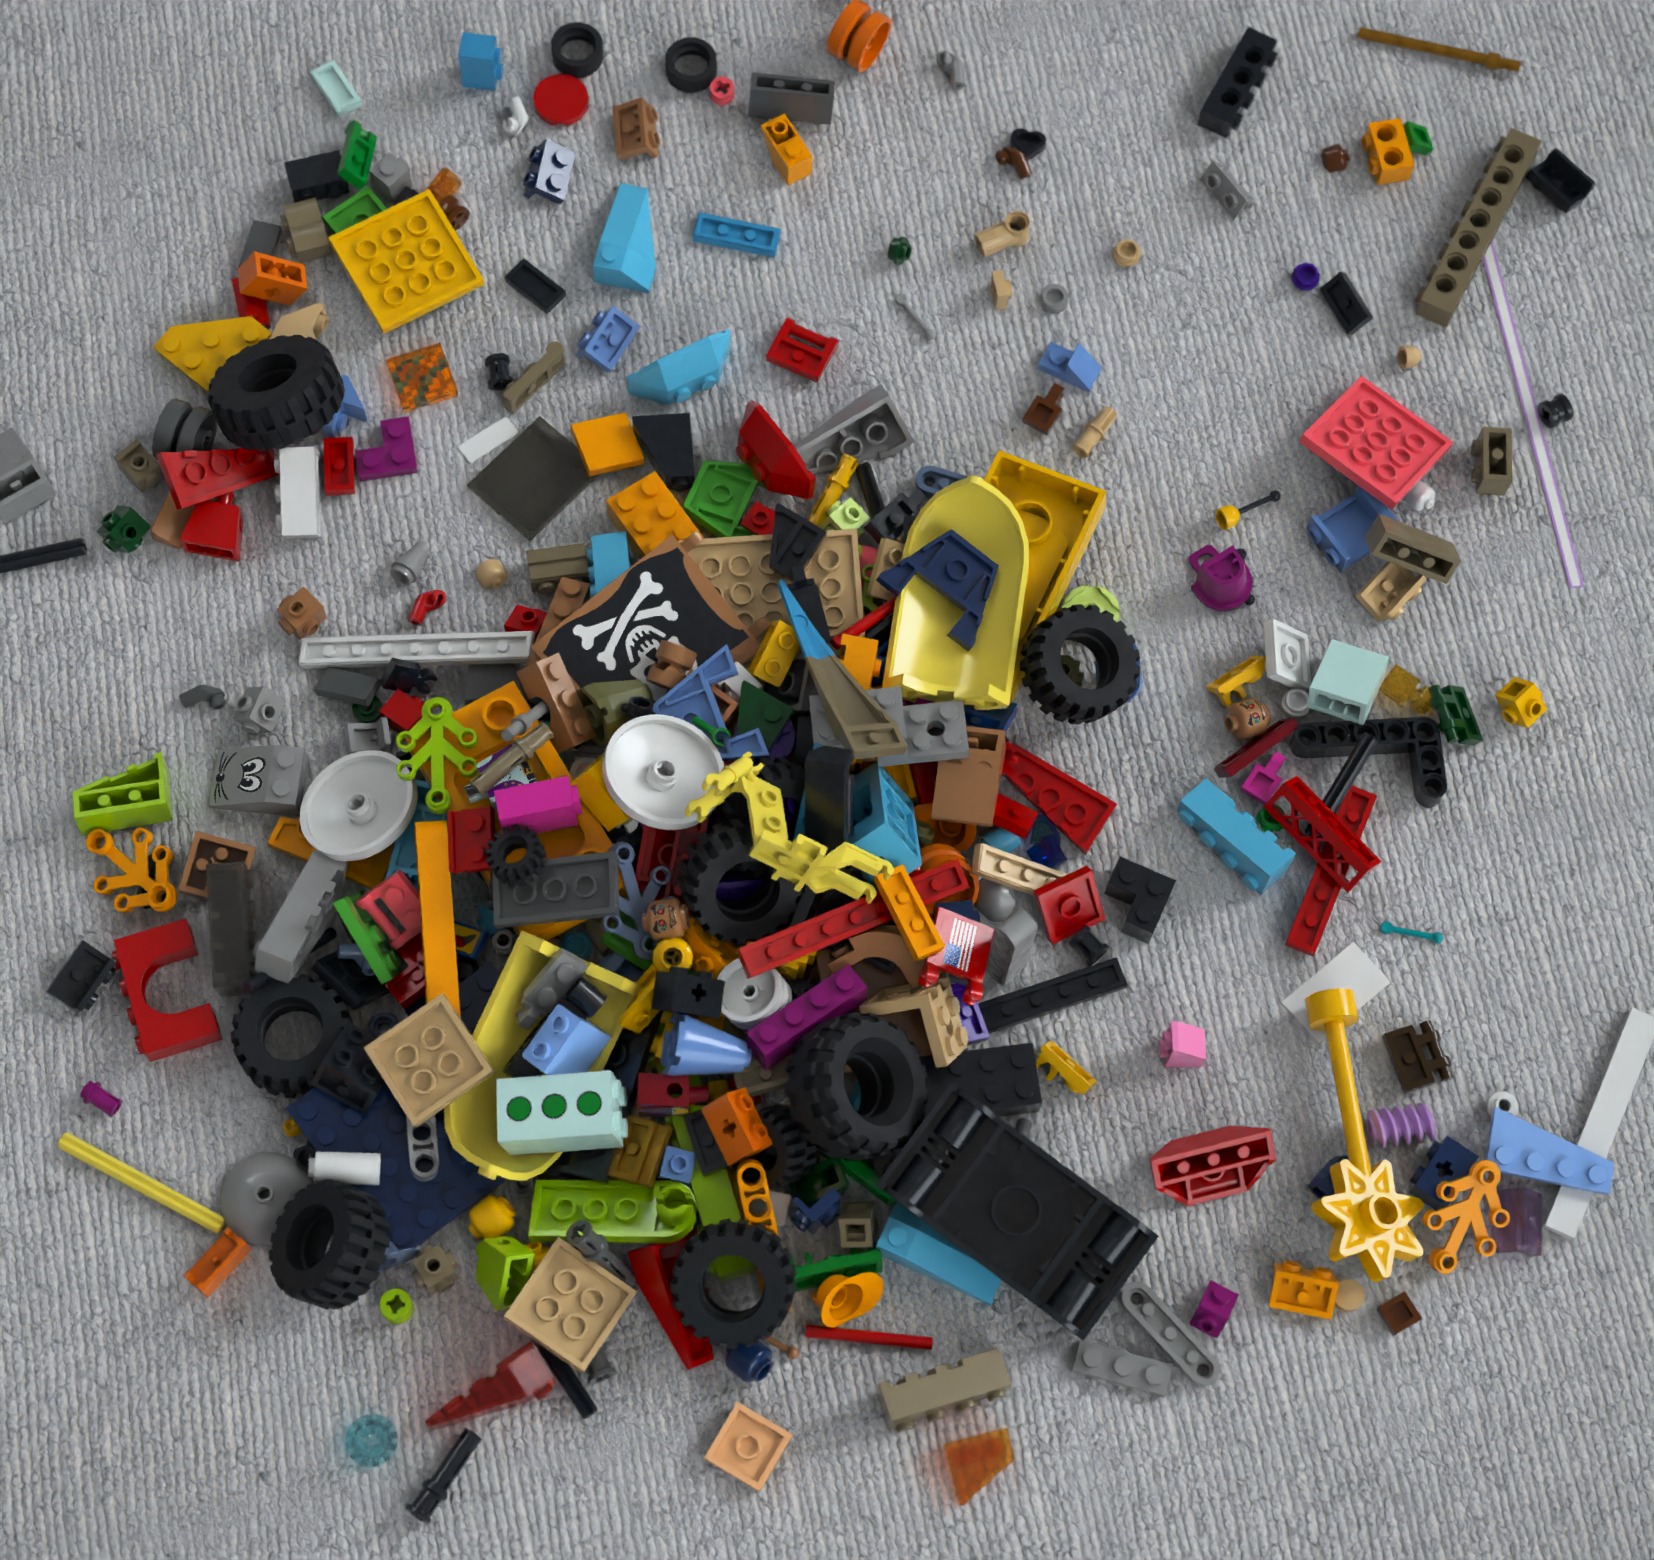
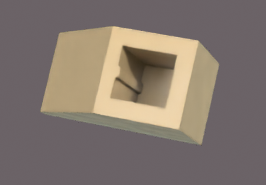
M318 302L281 316L270 339L281 335H302L305 338L311 337L317 340L320 332L324 333L329 323V317L326 314L324 304Z

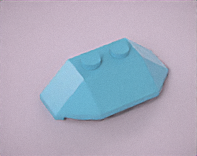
M726 329L721 333L718 332L652 362L636 373L626 376L629 394L670 405L674 402L679 403L687 400L691 394L697 391L712 388L721 378L731 348V332L729 329Z

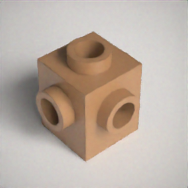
M304 586L293 596L285 597L281 601L279 608H277L280 618L278 624L289 636L293 633L299 640L306 635L314 634L320 627V623L327 618L323 605Z

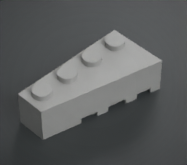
M313 850L276 917L271 921L263 939H259L254 947L253 956L256 957L254 971L264 972L272 978L287 984L290 983L337 913L333 903L343 898L347 862L334 860Z

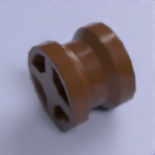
M449 195L438 203L455 231L461 228L468 220L470 211L465 206H460L455 196Z

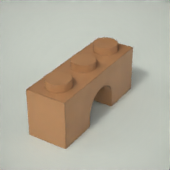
M559 653L516 672L528 699L539 697L548 705L551 719L547 726L554 734V737L549 740L558 754L597 737Z

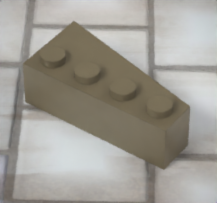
M1000 1349L957 1361L958 1366L952 1367L951 1364L936 1366L927 1371V1376L921 1377L917 1373L905 1375L903 1379L896 1382L897 1385L895 1386L891 1385L890 1380L879 1383L876 1395L888 1430L896 1428L898 1433L916 1427L915 1421L927 1418L928 1422H933L946 1417L945 1411L957 1408L958 1412H963L976 1407L975 1401L988 1398L989 1402H993L1006 1397V1391L1010 1390L1012 1383Z

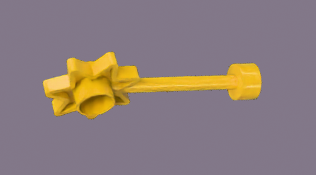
M1328 989L1307 996L1305 998L1309 1027L1317 1031H1326L1349 1161L1344 1159L1330 1167L1335 1195L1325 1196L1313 1202L1311 1210L1334 1228V1235L1328 1253L1329 1258L1336 1262L1357 1254L1370 1280L1377 1283L1390 1277L1394 1258L1409 1262L1423 1255V1248L1411 1231L1408 1223L1418 1214L1424 1204L1418 1197L1395 1193L1392 1166L1389 1161L1383 1160L1370 1167L1345 1027L1353 1025L1359 1020L1354 992L1350 989Z

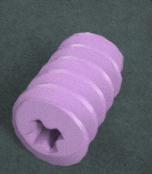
M1418 1103L1416 1108L1409 1104L1403 1110L1399 1106H1394L1391 1112L1388 1108H1382L1379 1114L1376 1110L1372 1109L1368 1111L1366 1116L1367 1138L1373 1150L1375 1140L1379 1141L1382 1148H1386L1388 1138H1391L1395 1147L1399 1145V1137H1403L1405 1143L1410 1145L1412 1135H1415L1418 1143H1422L1425 1133H1427L1431 1142L1435 1141L1434 1119L1431 1111H1429L1424 1103Z

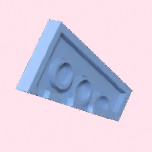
M1497 1107L1493 1108L1485 1159L1497 1164L1500 1173L1604 1195L1610 1194L1614 1162Z

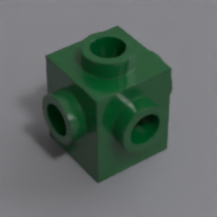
M118 505L114 511L104 516L101 521L102 526L97 530V533L104 539L102 543L112 552L130 553L142 544V537L151 525L132 507Z

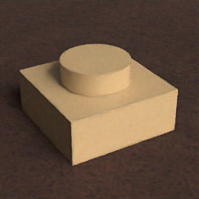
M1003 270L993 271L990 289L995 310L1006 309L1008 297H1012L1010 280H1005Z

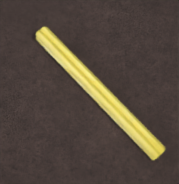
M64 1133L58 1142V1147L61 1150L214 1233H219L222 1230L225 1221L221 1215L70 1133Z

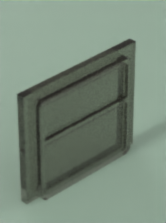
M539 416L467 484V488L525 538L531 541L599 475L589 477L578 448Z

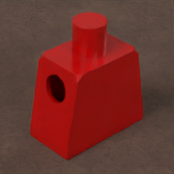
M233 492L215 497L214 501L206 500L196 504L180 537L185 552L239 562L243 515L240 507L232 505L235 496Z

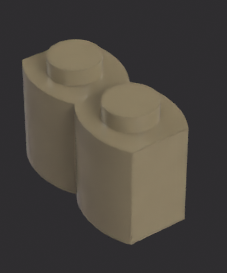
M316 197L283 205L285 214L280 215L284 232L290 231L292 237L286 239L290 255H297L299 263L332 255Z

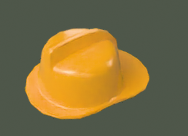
M873 1272L860 1273L853 1277L839 1274L829 1276L822 1282L819 1289L812 1293V1300L821 1310L822 1323L827 1327H837L872 1310L883 1295V1280L877 1273Z

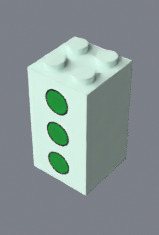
M611 1070L496 1079L497 1142L510 1156L623 1147V1137H628L627 1119L622 1118V1106L627 1105L626 1088L621 1087L620 1080H617Z

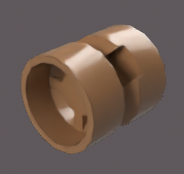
M661 640L655 655L658 662L651 665L646 681L666 690H671L687 677L685 673L690 671V668L692 669L697 653L675 643Z

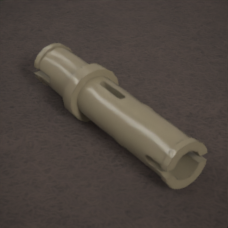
M543 721L539 722L523 738L518 737L515 739V744L494 760L475 778L471 779V785L481 796H484L488 790L506 777L525 759L530 760L533 758V753L549 739L553 738L554 734Z

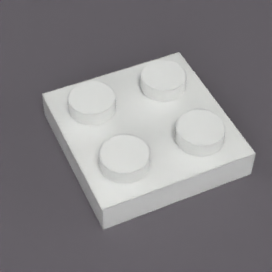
M1275 619L1263 622L1267 677L1293 689L1308 691L1311 686L1308 635Z

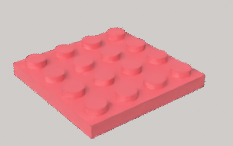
M1363 376L1335 401L1302 434L1299 440L1301 444L1391 510L1449 451L1454 443Z

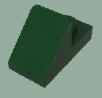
M831 1157L812 1167L809 1174H806L801 1180L790 1183L789 1187L793 1197L797 1196L809 1208L831 1187L841 1196L844 1195L850 1183L840 1158Z

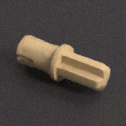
M1110 406L1103 407L1095 419L1085 425V432L1072 446L1073 451L1080 457L1087 458L1099 440H1104L1105 432L1117 418V412Z

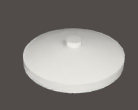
M658 714L640 716L623 724L613 734L602 759L604 783L614 802L627 815L638 822L663 830H680L699 823L697 821V813L693 812L690 817H686L684 811L691 800L699 799L707 793V791L702 790L701 786L706 776L710 773L718 774L724 767L718 749L701 730L682 719ZM716 806L709 810L707 817L714 811Z
M377 750L355 752L336 760L313 780L301 804L300 826L305 838L316 851L337 861H357L381 852L400 837L415 813L418 790L414 778L410 781H403L399 778L396 771L398 763L401 762L399 758L390 753ZM404 767L401 773L407 775L410 771L407 767Z

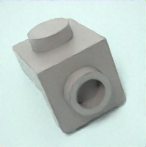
M381 717L376 723H347L344 726L347 755L366 750L385 752L393 742V730L388 726L387 717Z

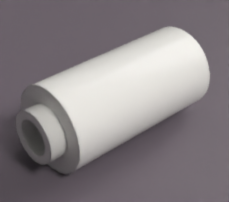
M316 1152L315 1158H309L308 1177H314V1182L332 1179L347 1185H379L381 1153Z

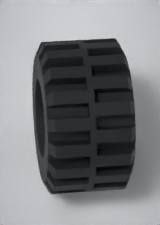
M777 1104L757 1111L768 1131L771 1141L773 1140L776 1145L777 1154L774 1151L773 1145L749 1159L758 1160L762 1164L769 1189H776L803 1179L806 1174L811 1172V1165L816 1162L817 1158L814 1155V1152L817 1151L816 1144L812 1145L811 1142H807L800 1134L801 1127L798 1122L792 1120L788 1110L791 1108L789 1105ZM749 1167L742 1173V1176L746 1180L751 1179V1182L756 1181L760 1175V1172L754 1167Z

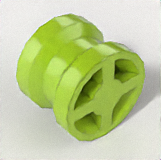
M394 1288L382 1295L380 1310L389 1323L395 1325L403 1324L412 1317L414 1304L406 1291Z

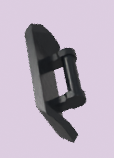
M821 746L809 751L805 760V836L828 847L825 856L842 843L848 842L849 837L854 835L853 785L855 784V776L849 774V767L854 759V755L850 749ZM851 865L845 866L843 868L851 869Z

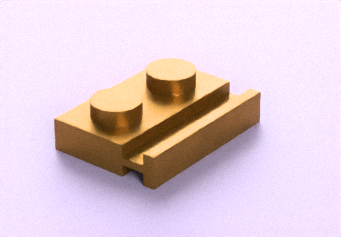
M628 1115V1137H623V1147L616 1149L608 1175L614 1179L653 1189L673 1128L666 1124L662 1125L654 1121Z

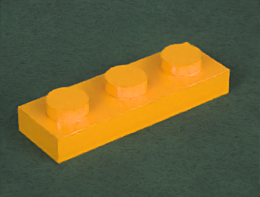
M904 865L894 867V872L888 880L884 879L883 872L877 874L873 880L915 962L942 951L946 946Z

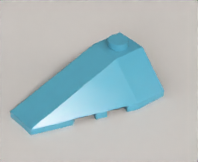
M896 1203L876 1245V1249H880L882 1257L991 1305L1001 1279L901 1204Z

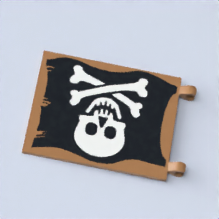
M696 531L681 543L673 535L669 536L530 647L540 660L559 653L575 690L598 682L640 680L651 689L653 695L652 702L654 704L667 691L646 681L651 665L658 662L655 655L661 640L675 643L697 653L692 667L693 671L726 644L729 647L734 663L738 661L742 665L757 652L760 646L755 638L769 628L771 624L766 617H762L748 629L688 555V552L703 540L702 536Z

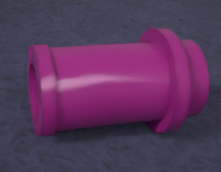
M89 1081L80 1093L83 1103H91L108 1114L109 1117H113L123 1103V1100L118 1099L101 1088V1083Z

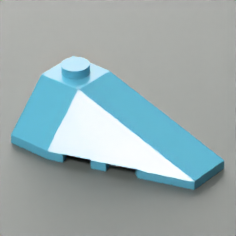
M620 183L593 264L594 282L650 293L656 271L648 188Z

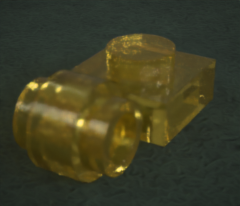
M1395 664L1382 682L1379 692L1402 707L1408 699L1411 700V708L1418 714L1425 715L1433 710L1429 702L1431 699L1428 690L1429 686L1416 689L1420 679Z

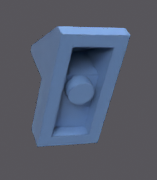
M1050 342L1038 365V370L1087 392H1090L1102 368L1079 343L1073 352Z
M343 374L341 378L344 382L345 391L338 413L333 415L331 422L322 427L324 436L328 438H336L339 430H344L348 416L367 422L365 409L349 377Z

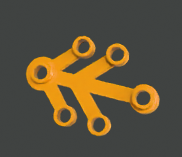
M142 827L133 831L132 841L135 844V863L114 846V839L110 833L101 829H95L88 834L86 838L88 850L97 855H106L128 874L115 877L103 875L97 877L93 884L94 890L97 893L107 896L115 889L141 886L147 891V893L133 896L124 893L117 895L114 899V907L117 911L127 914L136 907L150 905L155 911L167 912L175 906L178 893L175 886L169 883L168 864L171 863L174 856L170 848L163 845L154 848L152 859L156 862V882L149 877L148 846L153 841L151 831ZM145 833V839L140 842L141 834ZM105 839V844L101 848L100 844ZM165 851L164 859L160 860L161 852ZM107 881V887L102 890L103 882ZM166 893L165 900L161 902V896ZM127 899L126 907L122 908L123 900Z
M1486 1159L1479 1160L1472 1165L1469 1175L1451 1182L1442 1181L1437 1185V1196L1447 1202L1455 1200L1458 1192L1470 1188L1471 1190L1467 1199L1439 1210H1428L1423 1215V1224L1432 1230H1439L1443 1227L1445 1221L1458 1217L1444 1247L1433 1249L1429 1255V1264L1433 1270L1442 1274H1448L1456 1268L1457 1256L1455 1254L1470 1224L1475 1237L1474 1248L1476 1252L1483 1256H1491L1495 1253L1496 1242L1488 1237L1479 1203L1484 1195L1489 1208V1223L1498 1228L1508 1225L1510 1215L1506 1210L1502 1209L1496 1190L1501 1177L1500 1169L1494 1162ZM1486 1171H1489V1177L1484 1181L1483 1175ZM1449 1186L1450 1194L1444 1196V1189ZM1501 1212L1502 1219L1497 1223L1495 1220L1496 1215ZM1433 1215H1436L1437 1221L1431 1225L1430 1219ZM1485 1241H1488L1489 1246L1487 1250L1483 1251L1482 1245ZM1448 1256L1449 1262L1444 1267L1443 1259Z

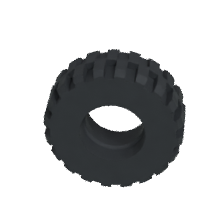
M281 335L273 339L258 341L257 344L247 346L241 349V352L235 356L232 355L228 358L226 363L217 369L215 377L210 381L208 403L223 435L226 436L228 441L246 450L268 451V449L275 448L277 450L293 443L297 444L304 441V438L319 432L320 428L330 423L333 415L338 413L343 401L345 388L334 359L325 345L311 337Z

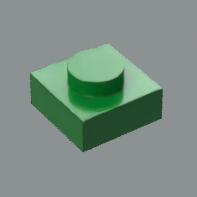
M1409 121L1403 124L1411 152L1427 156L1434 150L1426 127Z

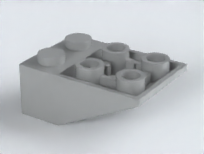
M12 427L0 434V519L6 524L56 495L41 467Z

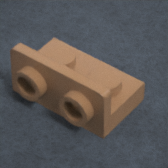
M642 97L612 107L616 155L621 160L646 152L653 159L659 157L658 146H660V137L656 129V122H658L656 109L650 106Z

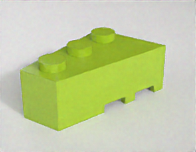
M162 751L154 754L153 759L136 766L134 763L127 766V770L111 778L105 776L72 792L74 819L82 836L88 835L95 829L107 832L173 821L169 771Z

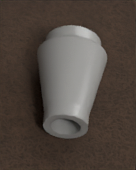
M416 542L412 548L392 563V570L390 571L392 578L404 586H409L411 583L416 582L426 557L430 553L429 549L424 544Z

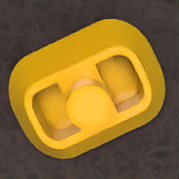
M292 1118L283 1122V1130L288 1137L302 1133Z

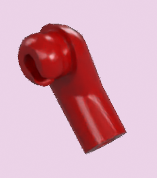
M431 590L420 594L415 600L408 621L414 625L421 626L426 613L436 610L445 604L447 600L445 592L442 590Z

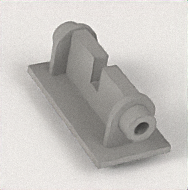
M1213 160L1200 180L1232 218L1236 219L1243 208L1247 211L1253 207V197L1241 185H1235L1237 180L1228 171L1226 165H1221Z

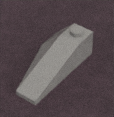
M879 385L846 406L798 443L795 449L803 459L807 470L812 472V474L835 470L843 454L853 456L860 464L864 463V460L880 457V459L890 457L915 441L889 394L882 385Z

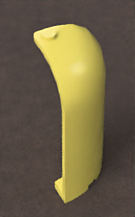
M971 475L965 479L953 482L936 492L921 508L909 529L902 560L913 555L922 547L952 529L999 565L983 611L981 624L978 627L975 644L968 652L947 636L964 612L918 576L914 575L895 600L882 688L901 686L902 699L913 703L917 701V698L934 701V703L963 700L964 705H974L975 710H991L1008 707L1010 704L1029 569V542L1023 521L1012 502L997 488L985 482L982 477Z
M522 930L472 1035L495 1073L444 1108L445 1130L452 1147L467 1161L480 1167L477 1173L492 1180H495L498 1175L509 1180L526 1181L543 1173L562 1154V1152L510 1156L497 1142L496 1079L511 1078L503 1072V1068L542 1019L539 1017L527 1030L518 1024L515 1014L522 1007L520 1001L523 998V991L559 949V947ZM583 960L588 968L582 976L607 995L606 1001L596 1014L591 1018L587 1017L589 1021L611 1036L603 1051L588 1070V1072L603 1071L623 1028L618 1019L636 1000L639 989L642 986L594 963Z

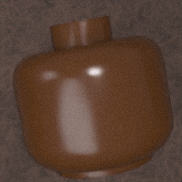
M1339 144L1324 148L1320 154L1324 168L1328 172L1345 170L1347 168L1346 161L1350 160L1347 149L1342 150Z

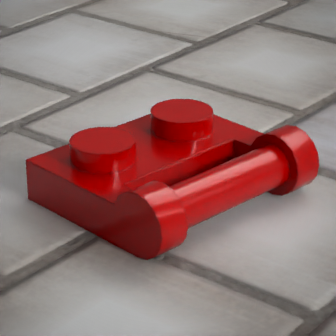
M787 317L766 355V361L818 383L832 355L837 350L839 339L832 336L830 338L822 336L797 325L795 320ZM794 335L824 349L823 351L817 350L789 336Z

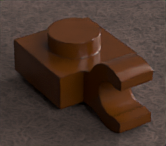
M1054 383L1045 399L1037 395L1025 413L1022 422L1048 435L1062 412V408L1057 405L1063 397L1062 392L1064 388Z

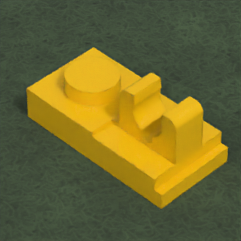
M1252 655L1206 686L1207 690L1217 694L1222 705L1225 707L1233 704L1230 700L1231 691L1235 692L1237 698L1244 699L1246 693L1241 684L1244 682L1253 683L1263 676L1262 672L1265 671L1266 658Z
M1052 1040L1040 1048L1042 1052L1036 1060L1037 1069L1040 1068L1043 1063L1051 1064L1050 1073L1046 1076L1048 1081L1054 1079L1060 1073L1065 1079L1064 1084L1075 1093L1080 1092L1082 1095L1089 1092L1098 1082Z

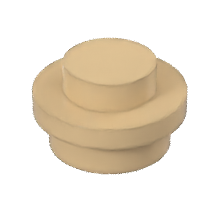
M1125 239L1115 245L1112 255L1118 265L1132 267L1139 262L1141 250L1136 242Z

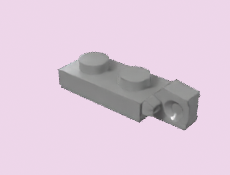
M562 947L559 948L523 991V998L520 1001L522 1007L515 1014L518 1024L528 1030L539 1017H546L588 968L586 962Z

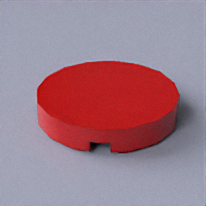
M555 74L541 80L535 88L533 101L535 112L541 120L554 126H558L557 124L568 126L581 120L588 109L589 97L587 88L581 80L572 75Z

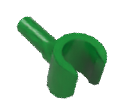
M697 716L692 720V723L712 737L713 743L719 748L724 747L723 744L716 740V736L719 733H724L731 738L730 732L725 728L716 729Z

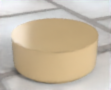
M1353 1279L1341 1280L1339 1282L1335 1307L1343 1312L1357 1310L1365 1299L1363 1287Z

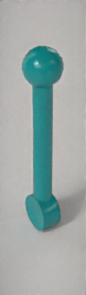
M1388 921L1383 922L1380 926V931L1383 934H1390L1391 932L1431 939L1436 944L1441 943L1444 939L1443 934L1440 932L1432 934L1395 927Z

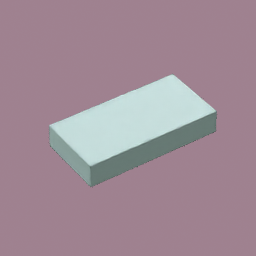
M334 60L310 72L312 80L338 118L362 106V100Z

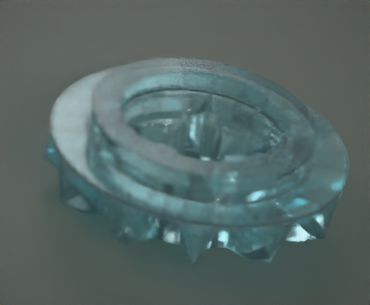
M376 1414L365 1415L355 1420L349 1427L345 1439L346 1449L352 1460L361 1466L378 1467L389 1461L396 1451L398 1435L395 1427L387 1418ZM377 1428V1439L385 1445H375L367 1454V1444L362 1439H359V1436L363 1438L365 1436L370 1437Z

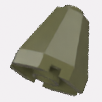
M640 680L598 682L576 690L597 736L592 738V740L599 747L608 744L613 734L623 724L630 721L629 714L621 710L622 704H629L630 698L635 696L653 700L651 689Z

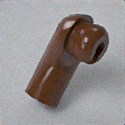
M1006 146L996 152L997 162L1000 165L1006 163L1014 165L1020 180L1033 174L1022 151Z

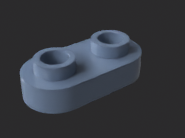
M925 466L916 474L915 487L916 489L920 488L927 497L932 498L936 492L953 482L967 478V476L935 466ZM931 481L934 483V485L927 486L925 485V482Z

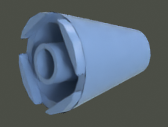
M674 1012L670 1017L669 1022L674 1023L671 1032L665 1031L663 1038L661 1066L667 1067L662 1071L663 1074L679 1076L740 1073L744 1067L749 1066L752 1050L748 1048L746 1041L683 1013Z

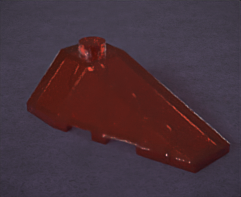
M530 1341L497 1364L494 1376L479 1378L468 1390L470 1394L466 1398L463 1395L455 1397L429 1417L425 1423L430 1431H434L532 1401L534 1398L540 1401L554 1391L552 1386L556 1384L555 1377L533 1342Z

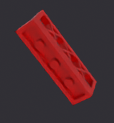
M1298 776L1284 782L1263 806L1347 893L1366 874L1373 871L1382 862ZM1282 796L1291 804V814H1283L1275 806V803ZM1299 820H1307L1312 825V835H1304L1299 830ZM1320 841H1327L1333 846L1334 857H1325L1320 852ZM1341 863H1349L1358 872L1351 881L1341 873Z

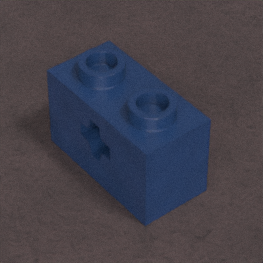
M1446 1136L1441 1143L1435 1140L1425 1155L1430 1159L1425 1168L1419 1165L1409 1180L1414 1184L1409 1193L1414 1197L1420 1198L1423 1203L1434 1210H1439L1450 1204V1202L1444 1201L1437 1196V1185L1442 1181L1451 1182L1468 1175L1470 1168L1479 1158L1478 1155L1449 1136ZM1440 1167L1445 1170L1443 1178L1437 1176ZM1449 1186L1444 1189V1196L1450 1194Z

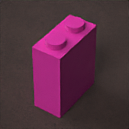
M569 776L494 791L501 828L508 827L510 831H513V825H518L520 829L526 826L536 834L578 826L577 815L583 814L577 785L570 786Z

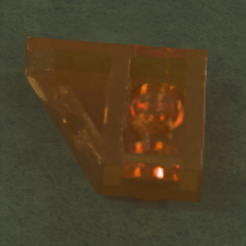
M1007 1427L943 1443L959 1506L965 1505L981 1488L990 1483L1001 1470H1004L1015 1460Z

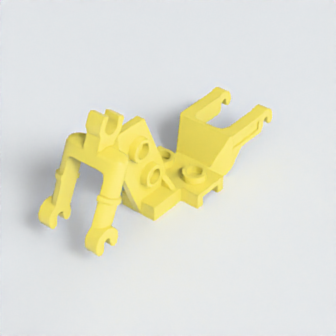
M746 752L732 764L724 766L720 773L708 774L701 785L702 790L707 791V793L699 799L691 800L684 811L685 816L690 817L695 812L698 815L697 821L702 823L710 809L720 805L733 792L742 793L747 799L753 846L749 856L775 868L771 879L777 881L779 877H782L794 883L793 890L800 892L806 883L814 893L836 889L854 899H859L862 894H865L866 902L871 903L876 896V889L871 884L865 883L838 869L851 865L872 876H876L879 871H882L885 880H888L894 872V867L889 861L881 859L849 842L842 843L825 856L828 847L800 833L794 842L789 841L781 789L756 777L764 765L759 763L757 766H753V761L750 759L752 756L751 752Z

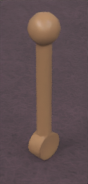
M771 1336L765 1339L768 1343L786 1352L788 1358L795 1359L798 1357L799 1350L796 1347H788Z

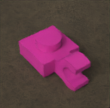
M1276 751L1265 768L1257 763L1240 791L1265 805L1283 780L1276 774L1282 767L1286 757Z

